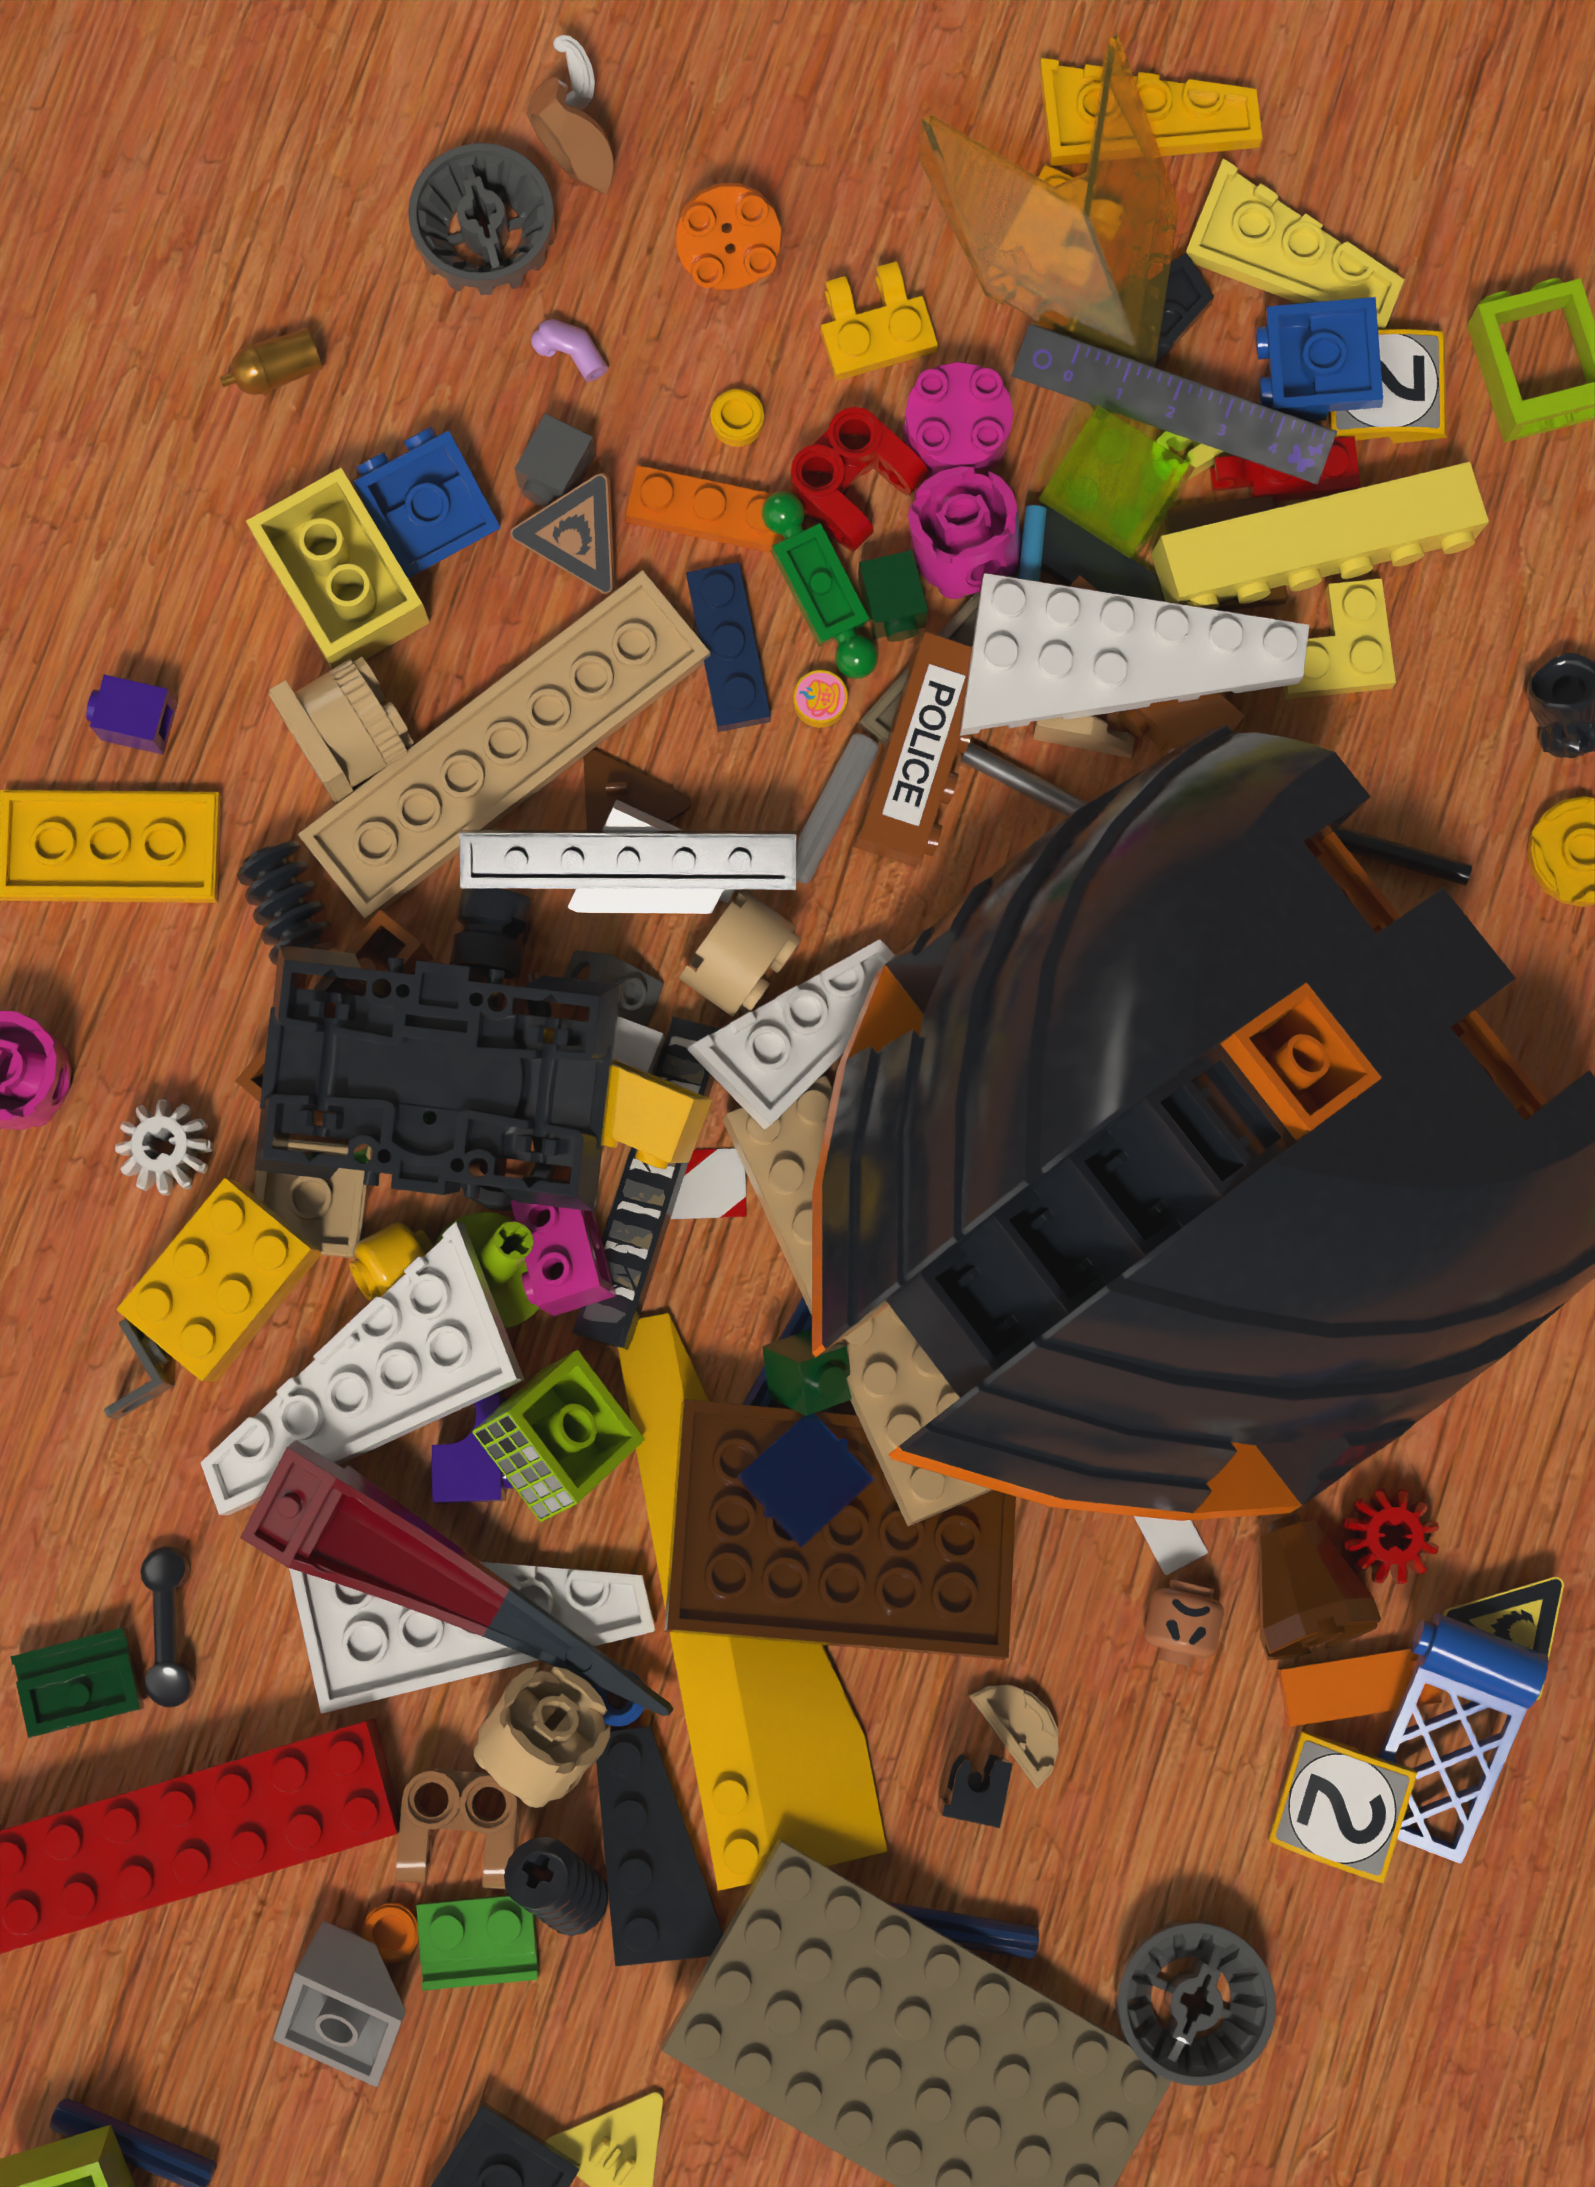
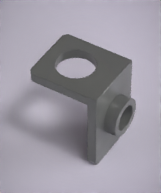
M574 951L563 978L576 979L581 970L590 965L589 981L621 984L618 1017L648 1027L663 989V983L611 954Z
M126 1318L120 1321L119 1325L149 1374L151 1381L104 1409L108 1418L117 1420L174 1386L163 1368V1365L169 1362L165 1350L148 1336L145 1337L143 1332Z

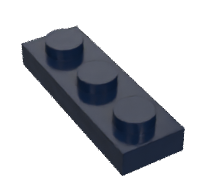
M739 562L686 572L698 638L710 651V656L704 660V667L717 732L771 722Z

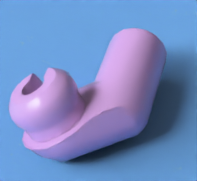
M550 319L541 322L539 330H536L531 336V344L534 350L541 356L551 357L557 350L569 354L586 382L600 378L608 370L607 364L589 334L582 328L556 319Z

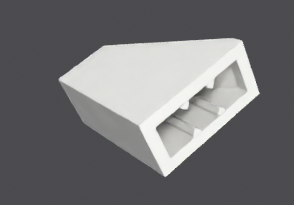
M618 800L615 801L603 830L684 831ZM575 889L568 908L576 912L712 914L718 899L728 903L735 889Z

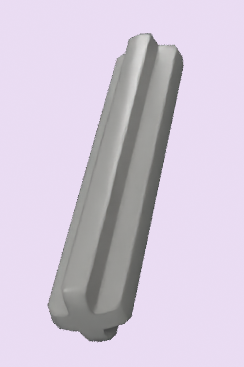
M859 733L852 735L796 841L797 882L807 884L812 879L878 753V744L865 735Z

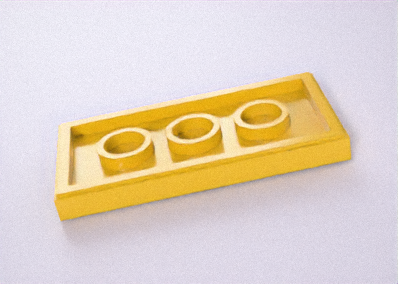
M0 790V901L218 903L222 796L219 792Z

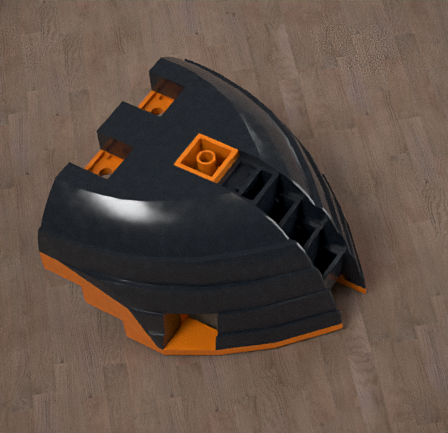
M1228 725L1208 730L1076 810L1044 836L1012 858L991 877L974 886L939 921L918 935L875 974L836 1072L812 1191V1354L815 1358L888 1306H891L960 1397L955 1403L888 1455L891 1459L1054 1508L1177 1521L1291 1513L1339 1480L1353 1467L1399 1438L1415 1423L1503 1358L1595 1278V1076L1590 1070L1549 1100L1539 1091L1476 1011L1477 1008L1506 987L1516 977L1444 887L1403 916H1400L1333 832L1371 798L1336 752L1304 741L1255 732L1233 733Z

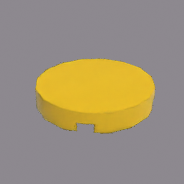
M1582 796L1562 800L1540 817L1529 835L1527 858L1531 875L1545 893L1564 904L1580 907L1595 905V798Z

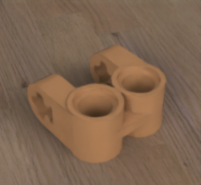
M432 1768L416 1775L405 1786L402 1796L396 1880L401 1882L427 1883L434 1829L476 1831L486 1834L483 1888L506 1890L504 1871L509 1857L518 1847L522 1800L500 1787L494 1778L485 1772ZM434 1782L445 1788L449 1802L443 1813L432 1814L423 1809L419 1795L426 1783ZM494 1787L503 1793L506 1799V1808L503 1815L499 1818H487L479 1812L476 1798L482 1788Z

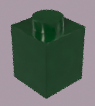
M912 550L859 562L858 581L866 612L870 619L869 624L873 640L887 637V640L890 642L902 641L914 637L919 633L918 629L926 627L928 609Z
M807 1330L762 1346L769 1399L805 1416L852 1399L847 1382L850 1368L846 1345L837 1342L815 1358L812 1354V1331Z

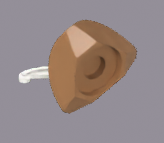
M560 35L554 39L553 46L558 52H566L572 91L567 94V85L557 77L548 79L531 95L526 115L538 139L570 179L606 195L612 181L614 168L610 144L598 123L582 111L593 99L595 80L592 65L584 48L577 40L571 36Z

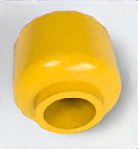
M396 1222L390 1224L356 1244L354 1249L355 1260L349 1263L351 1274L362 1294L371 1302L376 1296L382 1297L406 1274L404 1270L419 1256L424 1257L433 1248V1244L422 1230L413 1233L403 1223Z

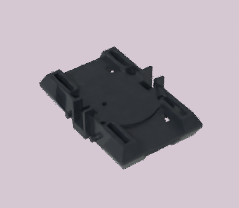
M279 945L273 1006L270 1010L254 1170L330 1179L338 1168L364 1171L363 1185L378 1186L380 1173L392 1174L391 1189L447 1195L460 1192L461 1183H465L464 1197L479 1198L480 1185L499 1187L519 1203L595 1211L621 984L543 975L523 987L503 985L505 974L503 970L489 969L488 983H484L485 969L416 960L415 975L404 974V959L389 957L387 971L361 969L354 953ZM313 974L367 981L366 995L306 989L307 975ZM389 981L392 990L389 996H386L385 985ZM504 994L507 998V1005L501 1011L497 1001ZM525 999L589 1006V1020L584 1022L524 1015ZM327 1002L336 1003L335 1018L325 1017ZM545 1027L557 1028L555 1029L553 1044L543 1043ZM313 1110L327 1111L324 1112L323 1125L313 1124ZM432 1111L437 1116L435 1123L430 1120V1113ZM294 1133L349 1140L348 1154L288 1147L289 1135ZM530 1136L545 1137L542 1140L541 1151L531 1150L532 1137ZM368 1145L373 1151L371 1160L366 1156ZM481 1159H484L488 1164V1171L485 1175L479 1169ZM507 1159L572 1167L570 1181L505 1173Z

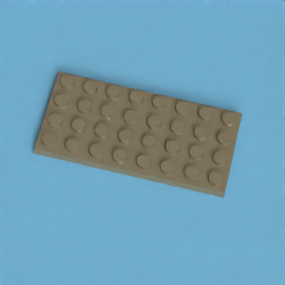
M779 1838L659 2045L666 2054L896 2187H1114L1172 2082L1147 2067L1124 2040Z

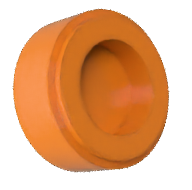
M399 1902L381 1904L372 1910L364 1920L361 1937L376 1944L383 1962L394 1963L408 1957L419 1943L417 1915L410 1907Z

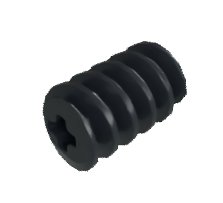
M298 841L278 843L252 853L243 860V866L237 873L240 883L250 886L246 890L245 897L250 905L258 906L254 910L253 918L258 925L266 926L262 930L261 938L266 945L274 946L268 955L274 965H277L279 945L319 950H330L335 946V942H321L320 939L321 936L333 928L331 922H314L312 919L313 916L325 908L323 902H306L304 899L305 896L317 888L315 882H298L296 877L309 868L307 862L289 861L288 857L301 848Z
M548 1837L530 1839L517 1847L508 1859L504 1871V1882L510 1898L559 1934L569 1936L584 1934L595 1927L604 1916L609 1900L606 1882L600 1872L561 1841Z

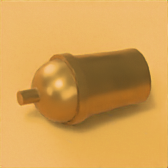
M305 328L256 344L252 342L244 344V348L239 350L232 359V373L219 378L223 387L236 383L240 390L247 394H263V396L272 394L271 391L323 368L310 332Z

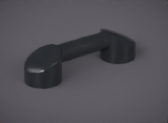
M160 1547L146 1556L140 1570L141 1580L147 1588L152 1590L155 1665L149 1669L145 1677V1689L152 1701L158 1705L176 1707L184 1704L191 1698L196 1683L192 1670L186 1664L178 1661L175 1591L182 1588L188 1581L191 1565L188 1557L181 1550L174 1547Z

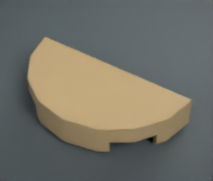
M1012 1685L986 1686L969 1694L970 1699L1030 1782L1038 1789L1052 1774L1059 1752L1058 1727L1049 1708L1033 1693Z

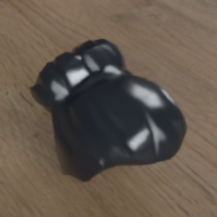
M1575 653L1555 656L1531 675L1528 681L1527 695L1530 709L1536 722L1541 727L1539 734L1540 746L1543 752H1548L1559 758H1575L1586 753L1595 752V661Z

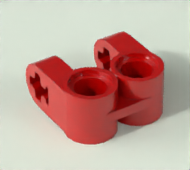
M860 407L845 408L835 414L829 424V429L813 445L806 446L796 454L792 461L790 474L791 493L801 500L804 511L818 524L821 523L823 529L837 542L853 552L874 532V528L868 518L843 495V492L859 476L867 474L872 469H875L897 490L909 496L930 475L925 463L909 446L886 427L872 412ZM856 434L865 438L868 444L862 449L852 450L845 447L841 440L847 435ZM818 471L827 474L831 481L827 485L817 488L808 485L804 478L809 473Z

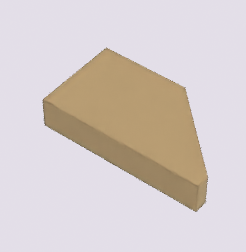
M1094 715L1066 720L1063 717L1038 720L1035 723L1033 740L1127 758L1132 757L1135 738L1128 732L1107 729L1108 724L1106 721Z

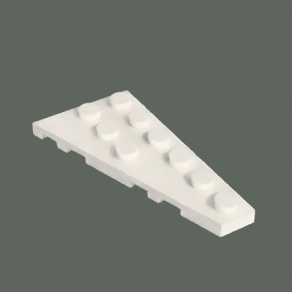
M984 573L981 583L960 736L979 733L980 729L1008 725V728L1027 726L1030 722L1058 717H1063L1066 720L1149 707L1151 703L1178 699V702L1196 700L1201 695L1232 691L1235 694L1299 684L1304 674L1309 625Z
M480 1562L592 1646L656 1631L643 1575ZM289 1568L321 1714L538 1660L428 1615Z

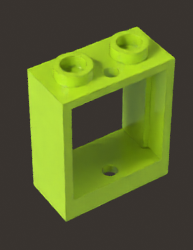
M1552 278L1536 284L1529 292L1511 296L1510 292L1502 291L1482 299L1470 318L1467 328L1503 442L1506 443L1594 420L1595 321L1581 278L1562 283L1560 278ZM1563 309L1587 384L1522 401L1498 325Z

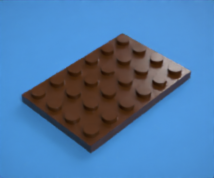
M684 1399L681 1403L664 1632L999 1660L1009 1658L1016 1496L992 1490L911 1526H907L857 1415L816 1412L805 1416L793 1409Z

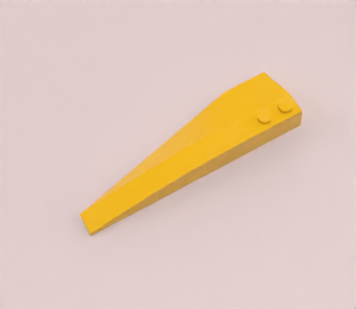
M669 1313L640 1318L629 1349L626 1350L618 1347L630 1418L645 1439L636 1448L665 1610L681 1403L684 1399L710 1402ZM670 1632L718 1891L752 1884L778 1838L825 1866L887 1852L866 1739L823 1645Z

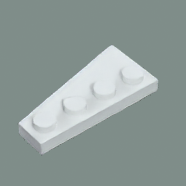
M879 939L827 968L817 976L784 992L776 999L736 1019L710 1036L708 1035L693 1043L687 1050L765 1130L844 1053L875 974L895 954Z

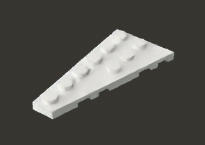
M456 1221L442 1234L443 1239L424 1257L419 1256L404 1270L406 1274L382 1297L376 1296L313 1356L315 1360L296 1378H289L276 1391L278 1395L255 1417H248L201 1462L219 1515H231L259 1502L286 1448L295 1440L333 1463L340 1465L524 1380L464 1223Z

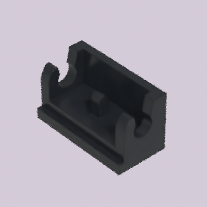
M989 1754L983 1768L984 1777L982 1780V1775L979 1772H972L971 1761L966 1760L964 1755H959L952 1763L945 1798L939 1797L937 1809L945 1817L1000 1828L1013 1763L1005 1757Z

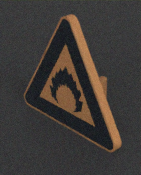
M599 473L511 529L510 535L513 540L601 593L608 594L614 590L610 478L607 474Z

